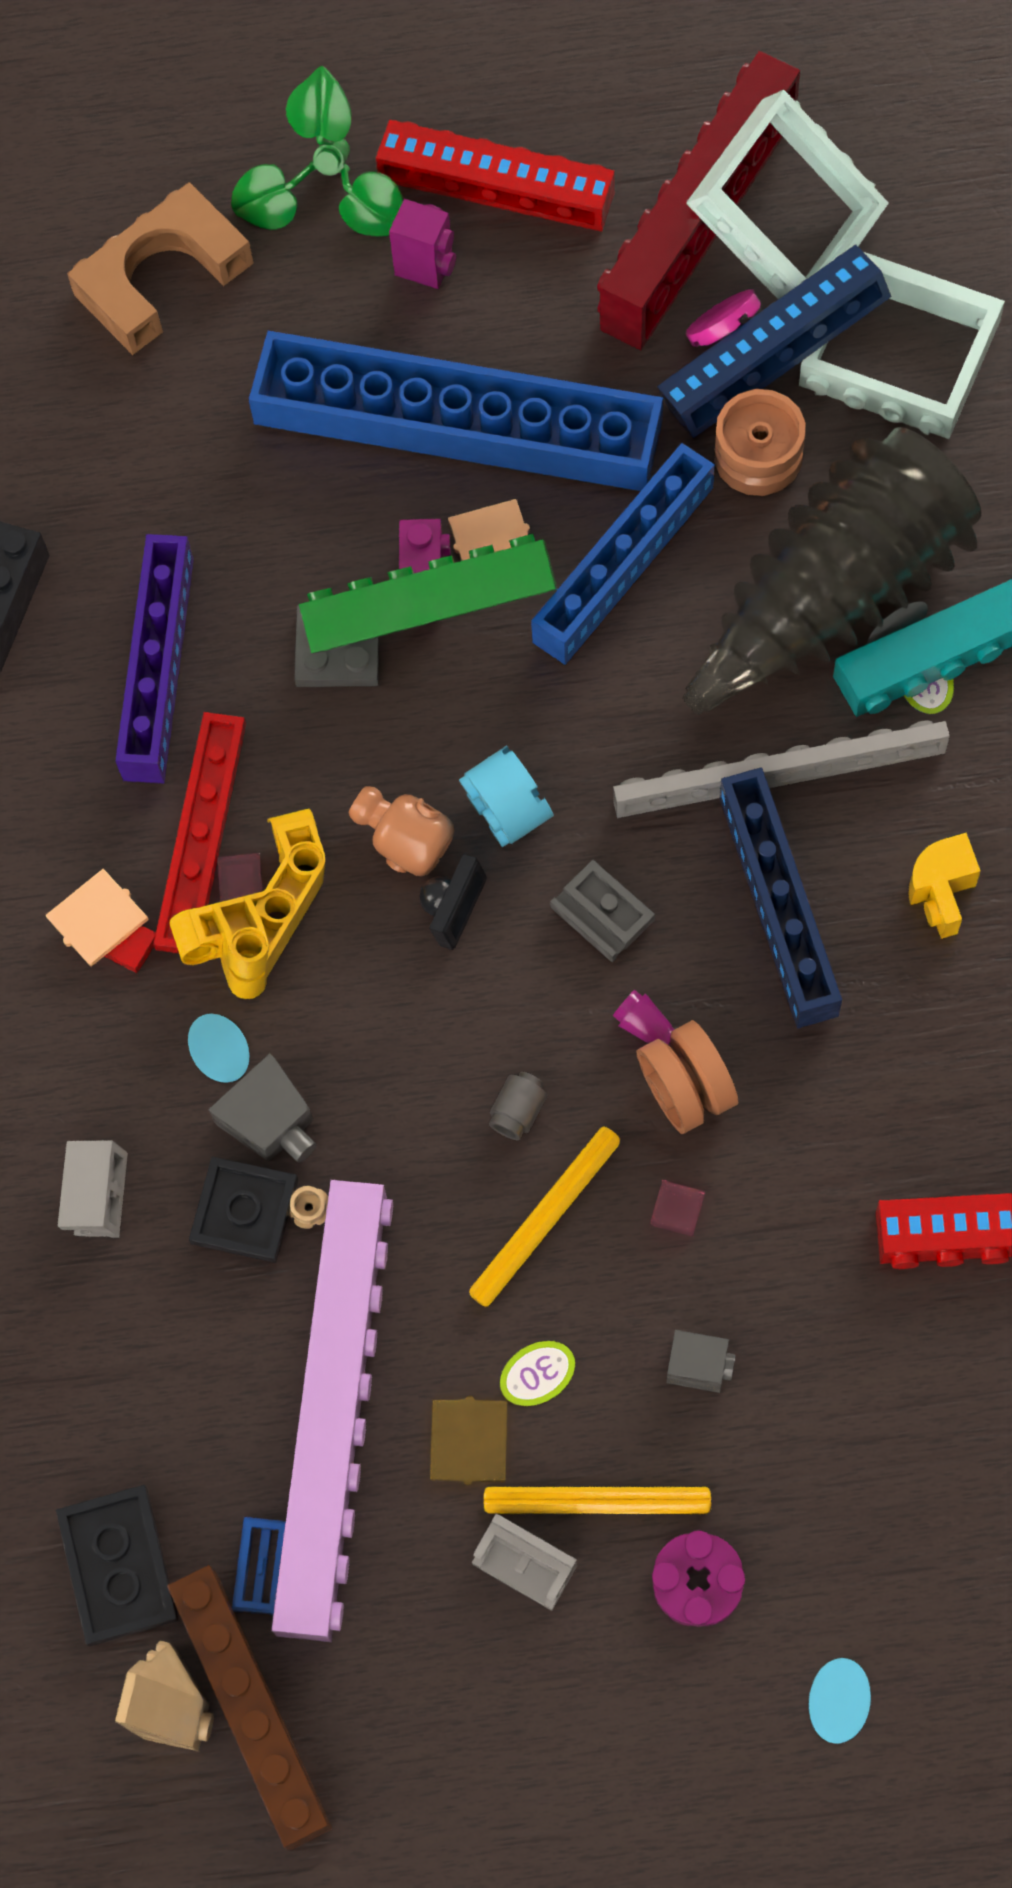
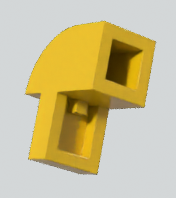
M967 833L942 839L923 850L916 860L909 884L910 904L924 902L927 921L931 927L937 926L941 939L958 934L962 917L953 893L976 887L981 871Z

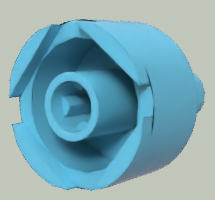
M507 745L464 773L465 776L459 779L467 792L466 795L478 814L484 816L489 824L490 831L502 848L509 843L513 844L554 816L546 799H539L538 796L540 794L536 789L538 786L512 750L510 751Z

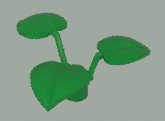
M319 66L294 89L286 104V116L293 130L304 138L316 137L319 146L314 152L313 160L287 183L285 182L282 170L276 165L262 164L252 167L240 178L233 190L231 198L232 210L237 216L257 227L269 230L282 228L292 221L297 211V199L290 189L296 187L313 170L317 169L324 175H335L339 172L341 173L343 188L349 193L339 204V213L344 222L351 229L363 235L388 236L390 235L389 230L402 205V194L397 185L388 176L379 172L363 173L355 179L353 186L350 184L348 175L350 167L345 164L350 155V147L344 138L352 124L351 108L342 87L335 77L324 66Z

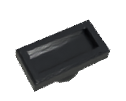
M463 854L452 879L447 876H435L428 879L421 887L420 903L424 911L434 917L429 929L441 947L451 950L456 948L487 880L484 870L475 857Z

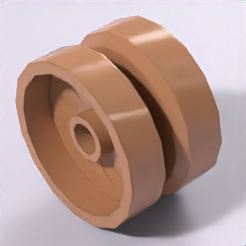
M753 389L737 394L724 405L717 417L714 463L720 477L732 489L746 495L766 496L782 491L795 480L802 467L806 422L800 408L789 397L773 390Z
M694 1020L671 1031V1047L664 1041L656 1039L636 1050L641 1070L655 1099L668 1120L681 1134L704 1123V1108L714 1115H719L738 1105V1095L734 1083L722 1058L708 1035Z

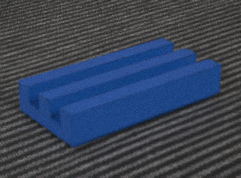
M244 1517L232 1610L234 1612L263 1613L274 1616L286 1521ZM254 1528L262 1529L253 1599L252 1602L244 1601L253 1531ZM272 1530H277L279 1532L269 1603H262Z

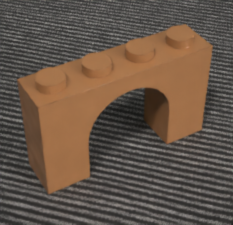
M190 182L181 189L171 192L161 204L149 213L140 215L133 225L119 235L109 238L102 248L90 257L77 262L73 269L67 273L74 296L132 355L163 333L157 310L130 283L134 270L144 259L162 251L187 253L196 258L223 286L254 264L249 241Z

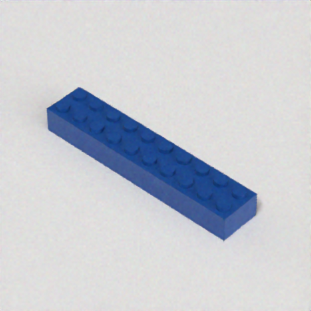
M267 331L249 396L250 409L255 425L641 491L650 480L663 420V397L274 331Z

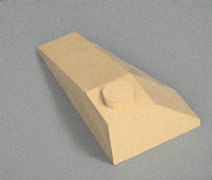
M160 1641L156 1646V1651L150 1650L147 1653L146 1661L139 1660L127 1672L115 1722L144 1740L199 1751L201 1741L208 1742L210 1738L214 1713L208 1712L210 1704L177 1649L168 1642Z

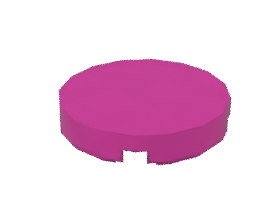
M748 289L739 292L702 314L686 330V336L692 346L695 347L712 344L738 329V326L741 324V316L745 313L748 318H752L760 309L761 301L754 290Z

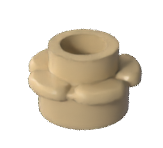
M311 1186L298 1188L290 1199L289 1217L294 1218V1223L304 1229H310L315 1224H323L326 1219L328 1195L322 1189ZM307 1204L313 1205V1209L311 1211L305 1210V1206Z

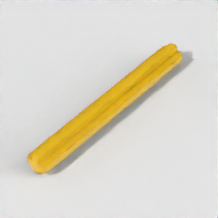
M603 1126L589 1141L472 1285L469 1293L476 1302L484 1307L489 1306L619 1146L620 1138L615 1132Z
M487 1487L484 1491V1509L487 1513L707 1514L711 1509V1492L707 1487Z

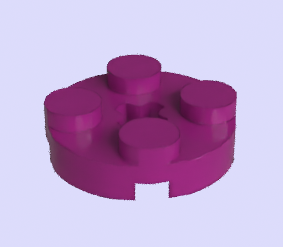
M698 1530L680 1535L662 1548L655 1561L652 1582L655 1599L669 1618L682 1625L706 1627L724 1621L734 1612L741 1600L745 1575L742 1562L731 1545L718 1536ZM694 1568L696 1571H700L704 1568L709 1572L706 1580L710 1587L707 1590L703 1591L702 1588L697 1587L692 1591L687 1587L690 1580L687 1572L690 1569Z

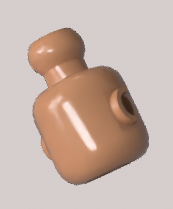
M365 786L361 790L349 810V815L355 823L369 825L375 829L372 838L373 846L378 853L387 858L386 862L389 867L401 873L408 871L416 876L428 875L440 861L439 858H442L455 833L452 821L446 815L426 804L422 798L418 799L415 796L404 794L397 797L391 804L383 798L382 793L378 789L371 786Z

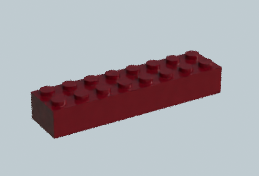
M758 51L750 64L746 62L742 66L737 76L736 86L731 93L726 91L723 94L717 107V114L713 120H707L702 125L696 145L692 151L687 149L678 164V172L672 180L667 179L663 183L658 194V201L653 209L648 208L644 211L638 223V231L632 240L627 238L623 242L617 256L618 261L612 270L607 268L601 275L597 285V290L600 292V302L597 308V312L600 313V331L642 351L717 238V235L686 202L762 99L785 90L794 101H798L800 69L761 51ZM771 123L767 125L721 188L737 206L783 138Z

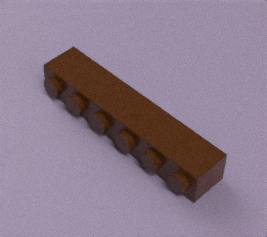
M207 1565L167 1585L283 1847L291 1851L332 1830L331 1824L215 1570L210 1565Z

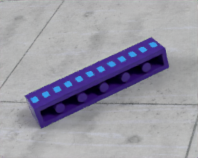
M146 534L115 759L123 781L165 784L194 561L187 536Z

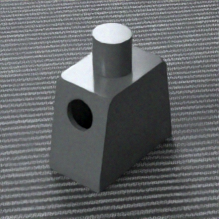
M270 1053L209 1108L212 1119L218 1127L267 1161L272 1160L279 1152L285 1149L300 1163L307 1159L317 1146L303 1131L313 1121L308 1105Z

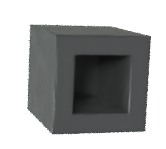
M675 1330L667 1383L720 1393L722 1380H732L736 1354L727 1353L729 1339Z

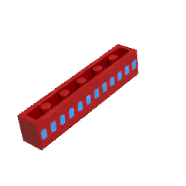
M389 119L376 155L377 172L388 176L396 185L601 232L603 231L615 194V170L606 169L599 164L588 165L568 160L563 156H549L531 152L523 147L513 148L496 144L488 139H473L456 135L448 130L438 131L420 127L413 122H398Z
M1012 1193L879 1200L876 1223L880 1264L892 1263V1268L910 1269L919 1266V1262L937 1261L938 1266L952 1267L963 1264L964 1259L981 1258L983 1264H1001L1009 1261V1257H1012Z

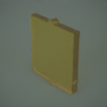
M467 1396L465 1400H433L430 1480L464 1481V1484L467 1486L471 1485L473 1481L506 1482L507 1401L474 1400L472 1396Z

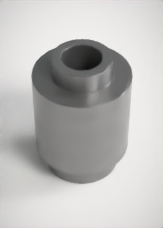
M520 1072L519 1076L509 1075L490 1110L492 1118L489 1126L505 1137L520 1140L523 1133L530 1131L548 1096L542 1089L544 1083L526 1072Z

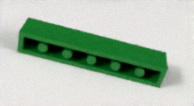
M534 534L509 540L511 548L495 552L493 545H488L470 550V559L454 563L453 556L429 561L430 569L413 573L412 566L388 572V581L373 584L372 577L347 583L349 588L347 592L333 595L332 589L327 588L308 593L309 602L298 605L311 653L327 651L557 590L545 540L535 541Z

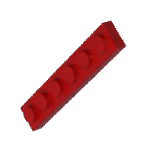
M203 712L153 944L158 951L179 953L169 923L172 917L188 909L209 905L246 729L245 717Z

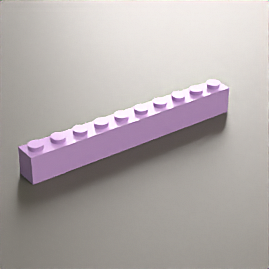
M330 1181L272 1632L277 1637L331 1642L333 1630L340 1631L342 1626L344 1604L343 1602L336 1601L339 1583H347L349 1571V1556L342 1555L344 1537L352 1538L354 1530L355 1510L348 1509L350 1491L357 1492L360 1482L361 1465L354 1464L356 1446H363L365 1441L366 1419L359 1418L361 1401H369L371 1393L372 1375L365 1374L367 1356H375L377 1344V1330L370 1329L372 1312L380 1313L383 1288L376 1285L378 1269H385L387 1263L388 1243L381 1242L383 1226H391L393 1215V1200L387 1199L384 1185Z

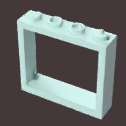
M785 90L761 100L686 202L777 299L783 297L855 244L859 246L889 203L874 188L875 184L867 180L853 165L851 158L836 147L827 137L826 131L820 125L814 123L801 109L797 100L794 101ZM769 123L775 127L853 211L806 277L721 189Z
M865 253L882 271L892 296L889 299L979 330L949 400L945 405L824 362L820 359L827 343L803 360L799 386L815 391V395H827L841 400L851 408L866 409L880 414L890 422H902L919 428L927 435L930 432L949 439L999 326L1005 301Z

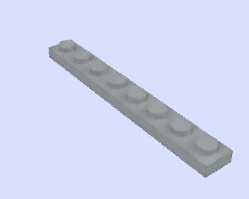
M920 721L903 730L879 729L870 733L867 737L852 740L849 737H839L829 741L826 745L811 748L808 745H798L788 749L785 753L771 756L766 753H757L740 762L730 764L724 761L712 762L700 770L686 772L685 770L677 769L666 772L662 777L649 780L631 778L623 781L618 786H613L615 812L617 818L717 799L720 797L721 778L760 767L763 768L769 788L945 754L950 735L946 721L938 723Z

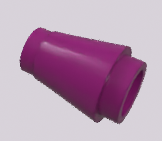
M636 990L632 991L612 1015L620 1022L618 1027L648 1044L656 1039L669 1044L671 1031L675 1030L646 993L642 996Z

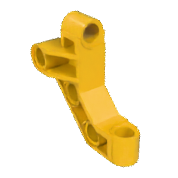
M309 808L268 818L267 822H270L272 825L279 853L280 866L265 891L199 908L188 909L176 914L169 922L182 962L186 965H196L220 958L228 986L237 997L253 999L265 990L269 973L324 881L325 853L318 836L314 816ZM300 865H309L312 866L314 869L311 871H302L299 870L297 867ZM278 911L284 913L286 917L275 919L271 918L268 914Z

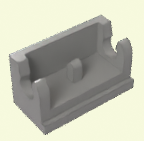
M67 1141L57 1226L60 1229L74 1230L75 1236L119 1238L128 1153L114 1141Z
M495 1514L473 1555L475 1558L472 1562V1565L551 1611L554 1609L577 1568V1560L498 1514Z

